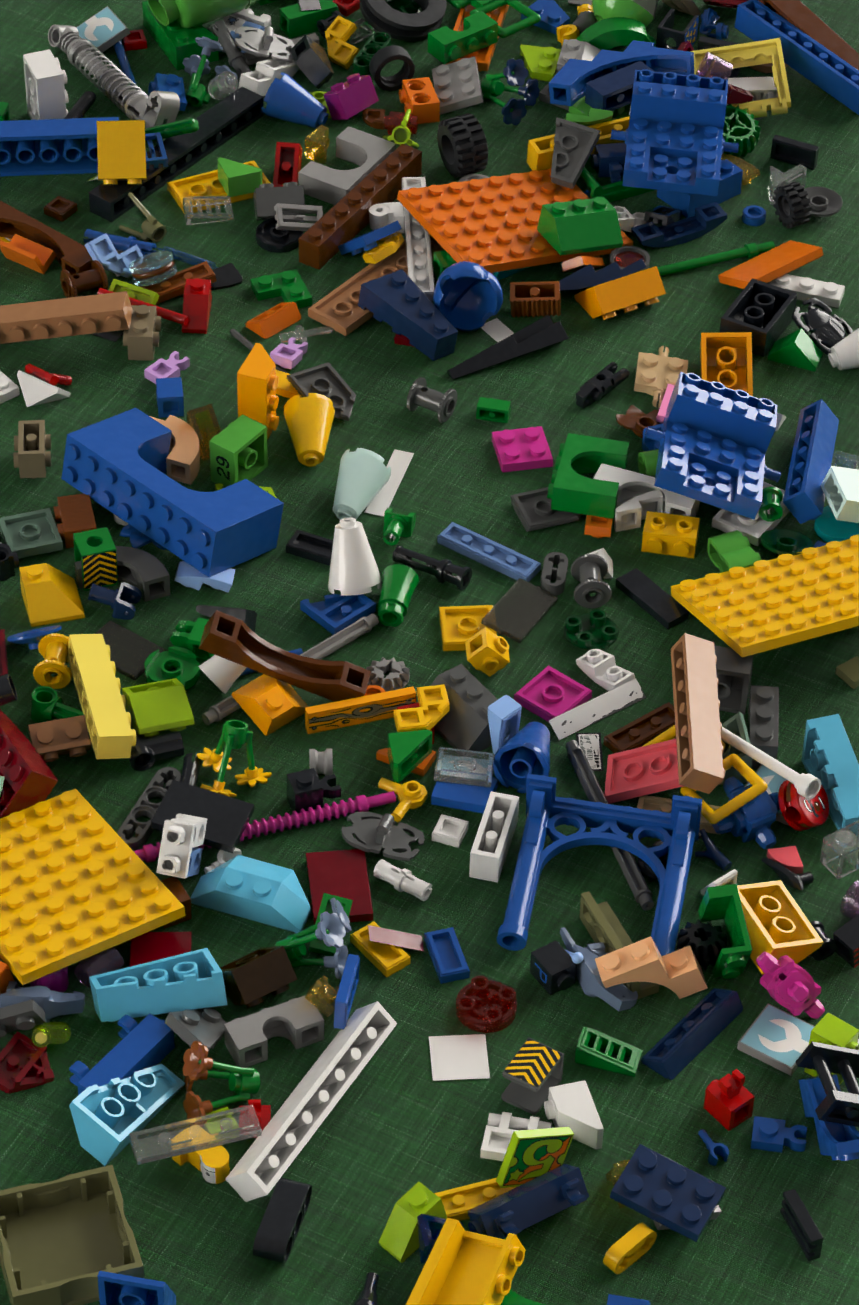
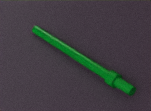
M773 241L760 244L755 242L745 244L743 248L657 268L660 276L742 257L749 259L775 248V244Z

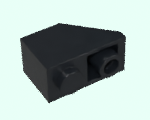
M305 35L290 50L295 64L316 88L319 89L334 75L325 49Z

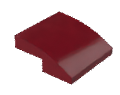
M728 84L727 104L747 103L753 100L754 97L748 90Z

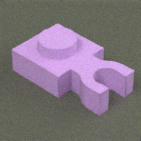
M291 337L287 345L280 343L271 351L270 357L281 368L292 369L302 360L303 354L307 352L308 343L295 344L296 338Z
M174 351L170 354L169 359L164 360L160 358L146 368L144 376L155 384L156 379L179 377L180 371L190 366V358L184 357L182 360H179V352Z

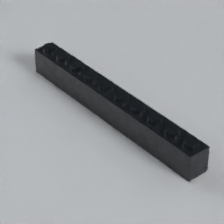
M244 87L236 90L196 118L199 122L198 131L169 137L163 141L168 158V167H163V164H159V168H154L153 164L149 165V169H146V180H142V184L128 185L127 180H119L118 185H103L101 183L89 192L90 212L110 222L119 218L136 206L128 196L129 192L133 193L140 202L166 185L167 182L176 178L263 117V96ZM156 145L154 147L156 157H160L158 146ZM148 151L147 156L148 158H151L150 152Z

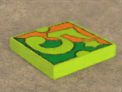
M570 1127L514 1131L496 1179L500 1188L518 1187L563 1165L574 1136Z

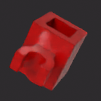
M738 1069L732 1071V1075L729 1073L719 1080H713L705 1090L704 1109L728 1131L752 1117L755 1096L743 1086L745 1076Z

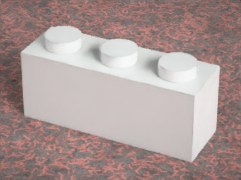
M490 792L470 852L469 877L498 883L518 822V796Z

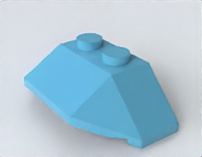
M242 855L235 856L201 876L191 896L192 904L295 933L303 930L311 913V906L294 870Z

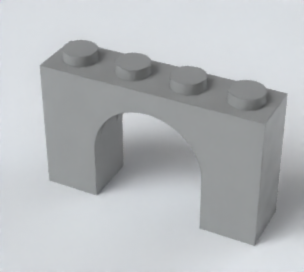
M348 126L336 137V157L357 164L360 167L351 170H337L310 161L298 172V186L303 185L304 194L336 205L396 150V143Z

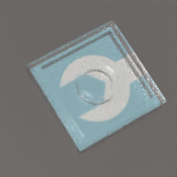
M439 747L434 781L491 787L495 754Z

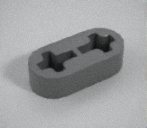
M552 552L545 556L541 576V590L543 593L557 596L564 592L568 572V558L565 554Z

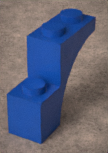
M832 1074L838 1091H841L837 1074ZM819 1076L800 1079L799 1086L805 1117H814L820 1154L831 1156L832 1161L858 1159L859 1132L855 1126L822 1121L817 1117L815 1109L826 1097Z

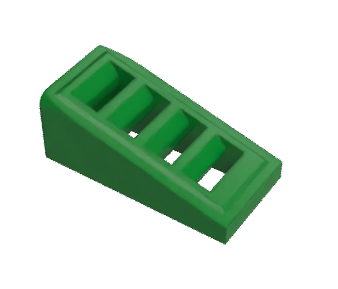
M583 1026L576 1046L575 1063L635 1077L643 1050L595 1029ZM612 1053L618 1054L616 1059L611 1057ZM625 1056L630 1057L628 1064L623 1062Z

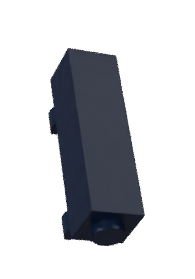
M625 142L595 145L594 154L591 155L590 162L592 169L596 170L599 178L610 177L612 183L622 181L620 176L624 174L627 146Z
M563 1164L467 1211L470 1219L468 1223L470 1232L505 1239L509 1233L517 1235L525 1228L572 1205L576 1206L586 1201L589 1194L579 1167Z

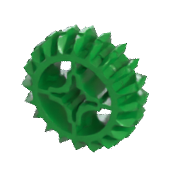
M731 104L726 106L723 138L725 142L739 143L738 153L724 151L723 154L727 155L728 158L732 155L737 159L740 155L746 157L748 153H752L760 139L761 128L758 126L759 121L754 120V115L748 114L747 109H740L739 105L737 107Z

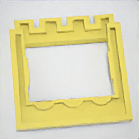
M780 38L690 51L694 52V74L699 77H707L705 73L772 63L774 85L777 88L778 97L731 105L734 107L739 105V108L742 110L747 109V113L753 114L754 118L766 117L767 111L770 110L772 116L788 113V108L791 107V98Z

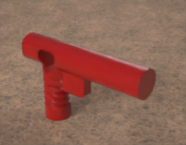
M32 364L25 366L26 373L51 385L61 384L70 386L72 383L71 376L49 373Z

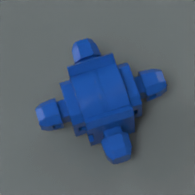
M734 776L726 779L723 784L729 798L728 802L752 786L744 787L741 781ZM767 791L763 792L720 822L712 824L713 829L718 834L731 831L733 836H741L742 842L755 839L759 846L765 850L773 847L776 843V837L770 826L775 822L777 811L780 810L778 792L768 794Z

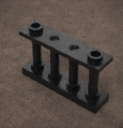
M812 1041L796 1060L797 1067L816 1070L826 1097L815 1109L818 1119L859 1127V1083L857 1081V1078H859V1050ZM831 1073L842 1075L849 1093L838 1091Z

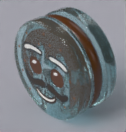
M157 251L132 261L129 264V269L132 273L134 284L136 286H149L174 276L177 273V267L174 264L172 253L170 251Z

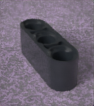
M282 1177L278 1180L255 1237L253 1256L281 1263L287 1262L310 1204L312 1185Z

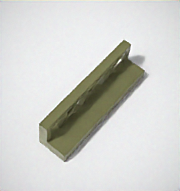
M589 891L581 893L579 918L594 942H603L605 953H610L633 944L607 901L597 904ZM623 983L630 991H637L638 999L659 992V984Z

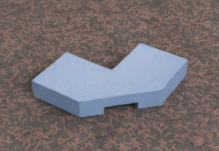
M107 233L84 245L92 260L99 261L104 270L126 278L132 276V272L136 267L147 262L137 245L118 254Z

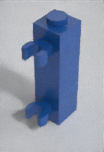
M150 1013L139 1024L131 1016L124 1015L117 1022L120 1027H123L118 1032L122 1040L91 1070L81 1061H76L69 1068V1071L74 1073L70 1081L78 1086V1095H80L89 1086L97 1084L99 1087L108 1084L111 1079L119 1077L121 1080L131 1077L136 1071L155 1066L175 1048L174 1031L164 1023L165 1020H160Z

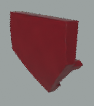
M17 1031L0 1052V1090L10 1094L54 1081L53 1069L50 1068L47 1056V1045H39Z

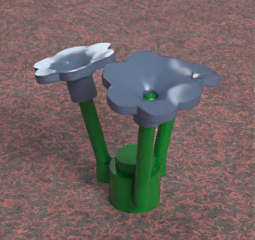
M208 37L195 38L198 46L203 48L201 52L202 58L199 55L193 54L190 58L186 57L183 60L184 70L191 76L186 100L188 104L194 107H200L202 102L208 104L210 98L219 88L224 86L236 88L239 85L237 81L238 76L226 65H217L215 67L218 80L208 93H206V87L199 83L200 77L203 74L210 73L211 68L208 66L209 61L207 58L210 57L211 51L223 50L219 42Z
M332 898L330 899L332 905L331 914L328 912L321 913L319 923L299 933L289 935L287 939L277 941L275 946H284L293 968L324 965L325 968H335V976L341 980L348 956L347 946L343 945V937H345L346 932L348 933L352 929L349 924V918L343 910L339 900ZM313 940H323L326 946L336 947L334 956H325L324 959H302V956L306 955L305 943Z

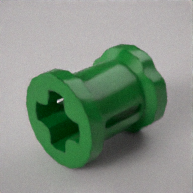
M766 487L763 489L759 515L768 522L778 520L783 515V508L780 506L783 494L776 487Z

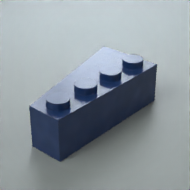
M403 269L361 284L358 306L361 309L370 310L374 313L373 317L379 322L385 321L393 327L392 331L394 333L402 334L410 339L412 346L433 361L454 353L458 331Z

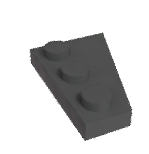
M556 117L551 183L570 189L574 188L600 138V130Z

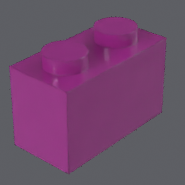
M359 73L348 76L346 82L331 86V90L323 94L332 120L349 119L379 101L370 75L360 76Z

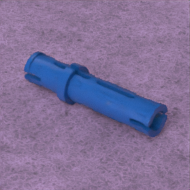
M87 229L84 237H88V239L84 238V243L87 244L105 233ZM107 233L113 246L118 251L124 252L137 245L143 256L149 258L155 256L156 250H152V248L156 249L155 243L140 241L133 236L126 238Z

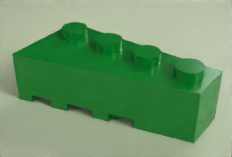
M148 1L142 2L143 25L176 70L184 69L183 60L186 57L190 58L191 55L196 54L202 58L201 52L203 48L198 46V43L195 41L196 37H208L218 42V37L202 25L193 28H182L176 21L168 26L162 25L152 13ZM211 51L210 57L207 60L209 62L219 60V51Z

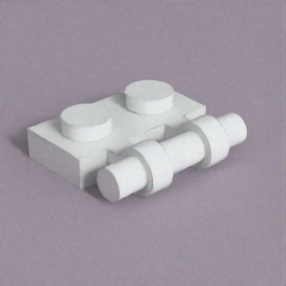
M502 1112V1115L489 1113L480 1158L503 1161L514 1131L552 1128V1123L540 1121L539 1117L530 1116V1119L513 1117L512 1113Z

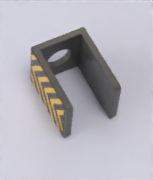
M528 1037L503 1070L502 1076L510 1080L511 1083L502 1093L501 1099L532 1115H536L544 1105V1102L548 1100L549 1087L558 1086L562 1081L564 1053Z

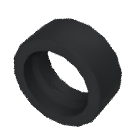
M392 45L376 52L370 61L369 71L378 87L386 91H395L402 88V80L413 78L415 65L404 48ZM393 60L404 61L402 69L395 75L389 77L380 75L382 68L387 63Z

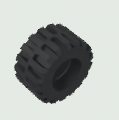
M468 113L440 121L437 133L438 148L442 161L449 173L457 178L485 170L488 164V146L484 131L474 115Z

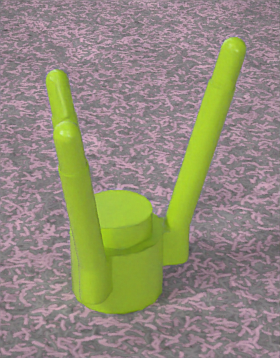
M407 109L401 125L393 129L392 135L383 136V139L393 140L399 145L406 143L415 148L419 147L418 143L410 139L411 132L407 127L411 109Z

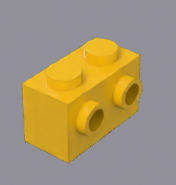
M647 511L641 551L694 559L700 518Z

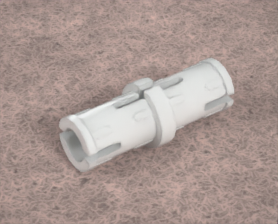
M383 859L378 861L374 868L373 876L390 883L399 892L405 891L421 901H426L432 892V884L415 877L406 868H397Z

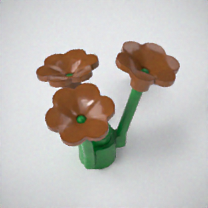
M194 1041L183 1056L185 1063L183 1074L185 1076L186 1099L183 1101V1107L187 1113V1120L190 1126L195 1123L203 1129L206 1114L211 1113L214 1108L238 1101H248L250 1094H257L260 1088V1075L258 1070L254 1068H243L213 1061L212 1058L207 1057V1046L202 1045L200 1041ZM214 1068L228 1072L210 1071V1069ZM207 1077L229 1079V1088L231 1091H235L237 1095L213 1102L209 1100L202 1102L199 1095H195L191 1090L194 1081L198 1079L207 1080Z

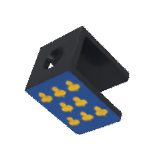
M670 9L657 27L656 47L677 50L681 43L690 41L693 46L697 40L699 16L695 15L682 32L673 29L675 9ZM670 37L676 41V47H669L666 44Z

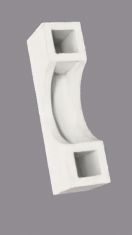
M601 463L593 478L619 483L617 506L638 495L660 489L663 494L662 513L695 517L699 511L700 501L654 486L655 477Z

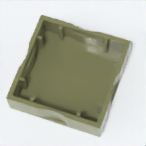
M113 1165L69 1174L50 1182L26 1184L0 1190V1265L11 1305H84L99 1301L97 1277L99 1271L144 1278L143 1263L133 1230L124 1215L123 1198Z

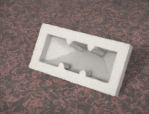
M20 370L17 373L27 407L70 397L71 393Z

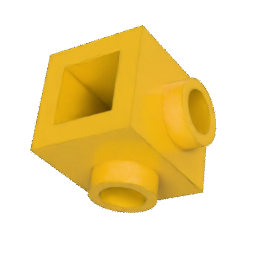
M486 627L465 641L467 661L476 670H481L489 677L510 663L507 641Z

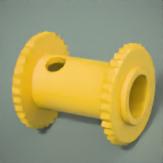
M53 633L44 636L40 640L38 650L43 656L44 661L39 662L35 666L33 676L41 686L61 689L66 687L72 680V672L66 665V662H68V636ZM52 673H57V674H58V675L55 676V677H52V676H51Z

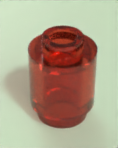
M390 111L389 116H385L384 130H388V135H392L393 129L401 125L406 112ZM412 113L407 122V127L410 129L411 134H417L418 116H414Z

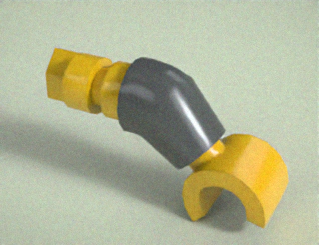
M582 4L577 6L578 16L572 24L556 27L557 41L561 42V45H563L564 39H576L585 29L597 22L591 5Z

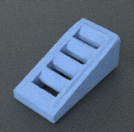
M504 695L488 706V723L494 756L498 749L519 731L522 706L508 695Z

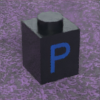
M556 940L531 952L530 973L550 996L561 990H566L575 984L577 964L572 961L571 956Z

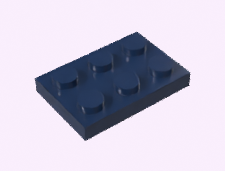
M639 1144L611 1190L610 1198L697 1242L721 1201L726 1187Z

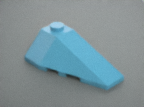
M161 1063L136 1071L131 1077L121 1080L117 1077L111 1079L108 1084L99 1087L97 1084L89 1086L69 1105L81 1147L106 1166L183 1088L185 1082Z

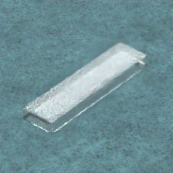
M251 1104L129 1133V1140L137 1165L258 1137L261 1136L262 1129L254 1106Z

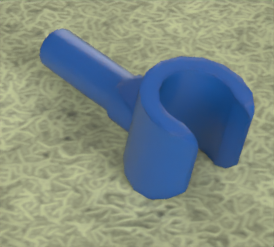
M704 1129L700 1130L698 1135L709 1151V1164L713 1166L717 1164L718 1158L715 1154L722 1156L726 1162L729 1155L728 1147L723 1143H714Z

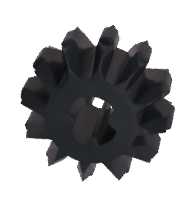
M698 919L695 924L687 922L684 929H680L676 949L679 950L690 945L699 965L706 970L709 964L715 966L721 949L727 948L728 940L726 934L722 933L721 926H713L711 920L707 923H702Z

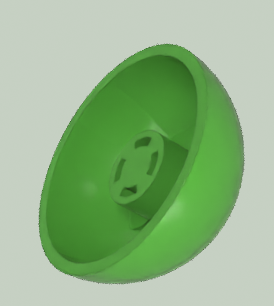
M592 0L593 13L598 22L608 18L625 17L643 23L646 29L654 19L651 13L632 0Z

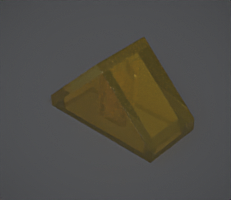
M212 403L187 411V423L198 435L200 457L203 461L210 459V440L221 432Z

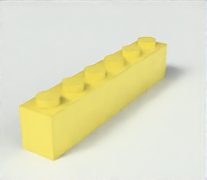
M102 634L69 635L67 659L83 715H85L96 759L130 758L131 748L136 746V731L131 729L130 712L125 710V695L120 694L121 683L120 679L115 677V662L110 661V646L105 644Z

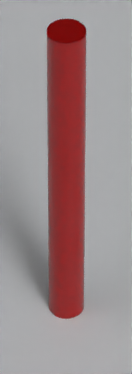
M99 288L97 294H106V293H115V292H112V291H109V290H106V289H103V288ZM129 297L131 305L156 306ZM156 306L157 316L187 325L189 320L187 315Z

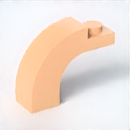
M169 415L166 421L151 417L172 431L169 448L171 452L166 458L167 476L175 481L191 485L200 469V448L197 433L187 422L178 417Z

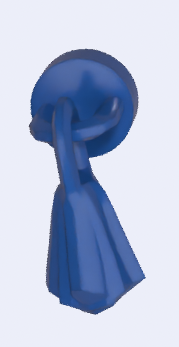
M711 8L704 10V13L700 15L701 25L699 32L718 40L727 39L729 26L719 22L717 25H714L720 18L719 15ZM712 29H716V34L710 33Z

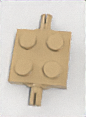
M664 346L659 348L658 355L639 352L634 391L653 396L652 404L656 407L658 401V408L661 406L667 385H675L680 372L687 374L688 360L668 357L669 348L665 347L663 352Z

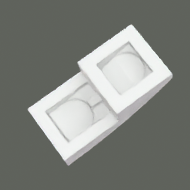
M661 490L638 495L615 509V532L640 528L641 520L646 519L647 511L662 513L663 494Z

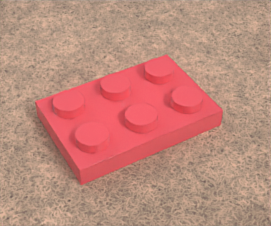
M676 739L608 755L604 793L608 804L683 787L679 785Z

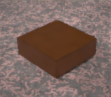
M57 196L44 206L45 215L64 222L78 211L76 203Z

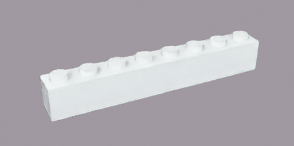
M378 1001L355 1010L348 1019L347 1026L338 1032L225 1180L245 1202L269 1194L397 1025L396 1021Z

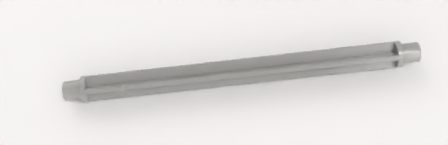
M373 613L367 617H361L356 622L300 654V656L321 660L366 632L371 631L372 627L379 623V620ZM229 696L218 704L211 706L209 711L202 714V720L206 725L215 721L219 722L222 718L241 708V706L232 696Z

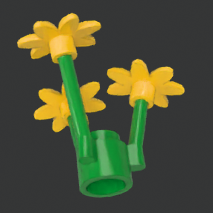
M240 720L226 721L223 724L222 734L216 749L211 751L204 747V753H197V757L203 760V767L213 765V770L219 773L217 780H214L213 787L201 784L200 788L228 797H236L237 794L232 793L231 790L224 789V776L226 770L229 771L232 768L228 764L232 761V758L229 757L231 748L240 749L245 742L248 767L244 770L245 774L235 775V779L238 780L237 785L249 784L250 787H254L256 782L260 784L268 782L267 778L271 777L272 773H263V768L258 769L255 766L252 747L253 732L247 731L248 725Z

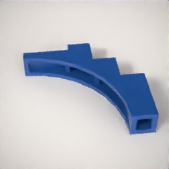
M633 40L623 52L602 49L592 61L569 59L549 82L550 104L572 106L585 96L587 82L638 61L643 62L655 72H673L680 75L694 74V52L654 47L652 42Z

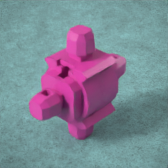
M768 952L761 953L756 959L757 965L765 973L760 978V984L767 989L770 996L780 1005L787 1008V1011L793 1016L800 1015L804 1011L811 1018L818 1019L825 1012L824 1006L816 998L821 993L822 987L815 983L811 975L801 966L794 963V960L788 955L781 956L777 960Z

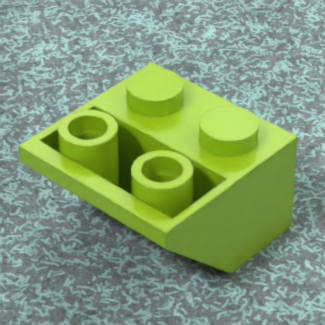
M177 678L122 688V694L125 695L126 699L125 710L130 712L131 726L139 734L155 736L161 730L181 731L186 729V726L195 724L184 685Z

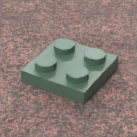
M50 508L0 518V532L4 543L9 545L12 552L17 553L18 559L63 550V541Z

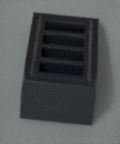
M208 605L196 606L197 612L209 618L218 610L241 619L255 632L257 618L255 611Z

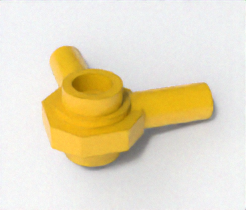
M382 777L378 783V788L388 792L394 791L397 795L399 804L391 814L396 822H400L409 809H416L422 806L428 797L425 786L417 781H408L402 785Z

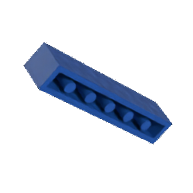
M822 399L800 410L783 498L784 505L800 524L809 520H815L823 514L825 494L821 484L831 467L839 419Z

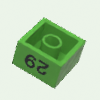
M242 414L219 434L213 436L209 443L211 481L216 484H223L225 488L244 479L251 481L267 468V426Z

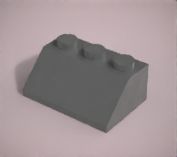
M462 664L439 674L430 686L445 684L450 708L449 712L435 725V730L464 759L492 746L488 723V706L498 699Z

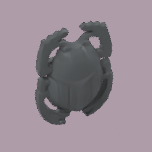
M355 812L347 817V821H351L352 826L342 827L341 829L343 839L351 846L368 853L379 854L382 851L383 856L395 860L410 861L420 851L419 849L411 851L409 845L418 840V844L421 846L425 840L424 832L405 823L399 822L398 826H396L394 817L388 813L383 816L372 812ZM405 832H408V833L412 834L414 837H410V836H409L407 833H405Z

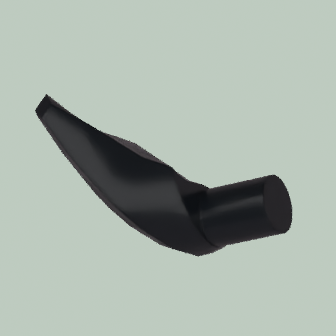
M767 858L762 859V862L768 865L785 884L796 890H803L804 885L811 884L814 881L813 875L810 872L798 875L778 862Z

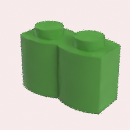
M738 530L708 538V556L713 564L719 568L720 573L729 571L732 567L753 566L754 562L762 560L760 554L750 547L748 538L743 536Z

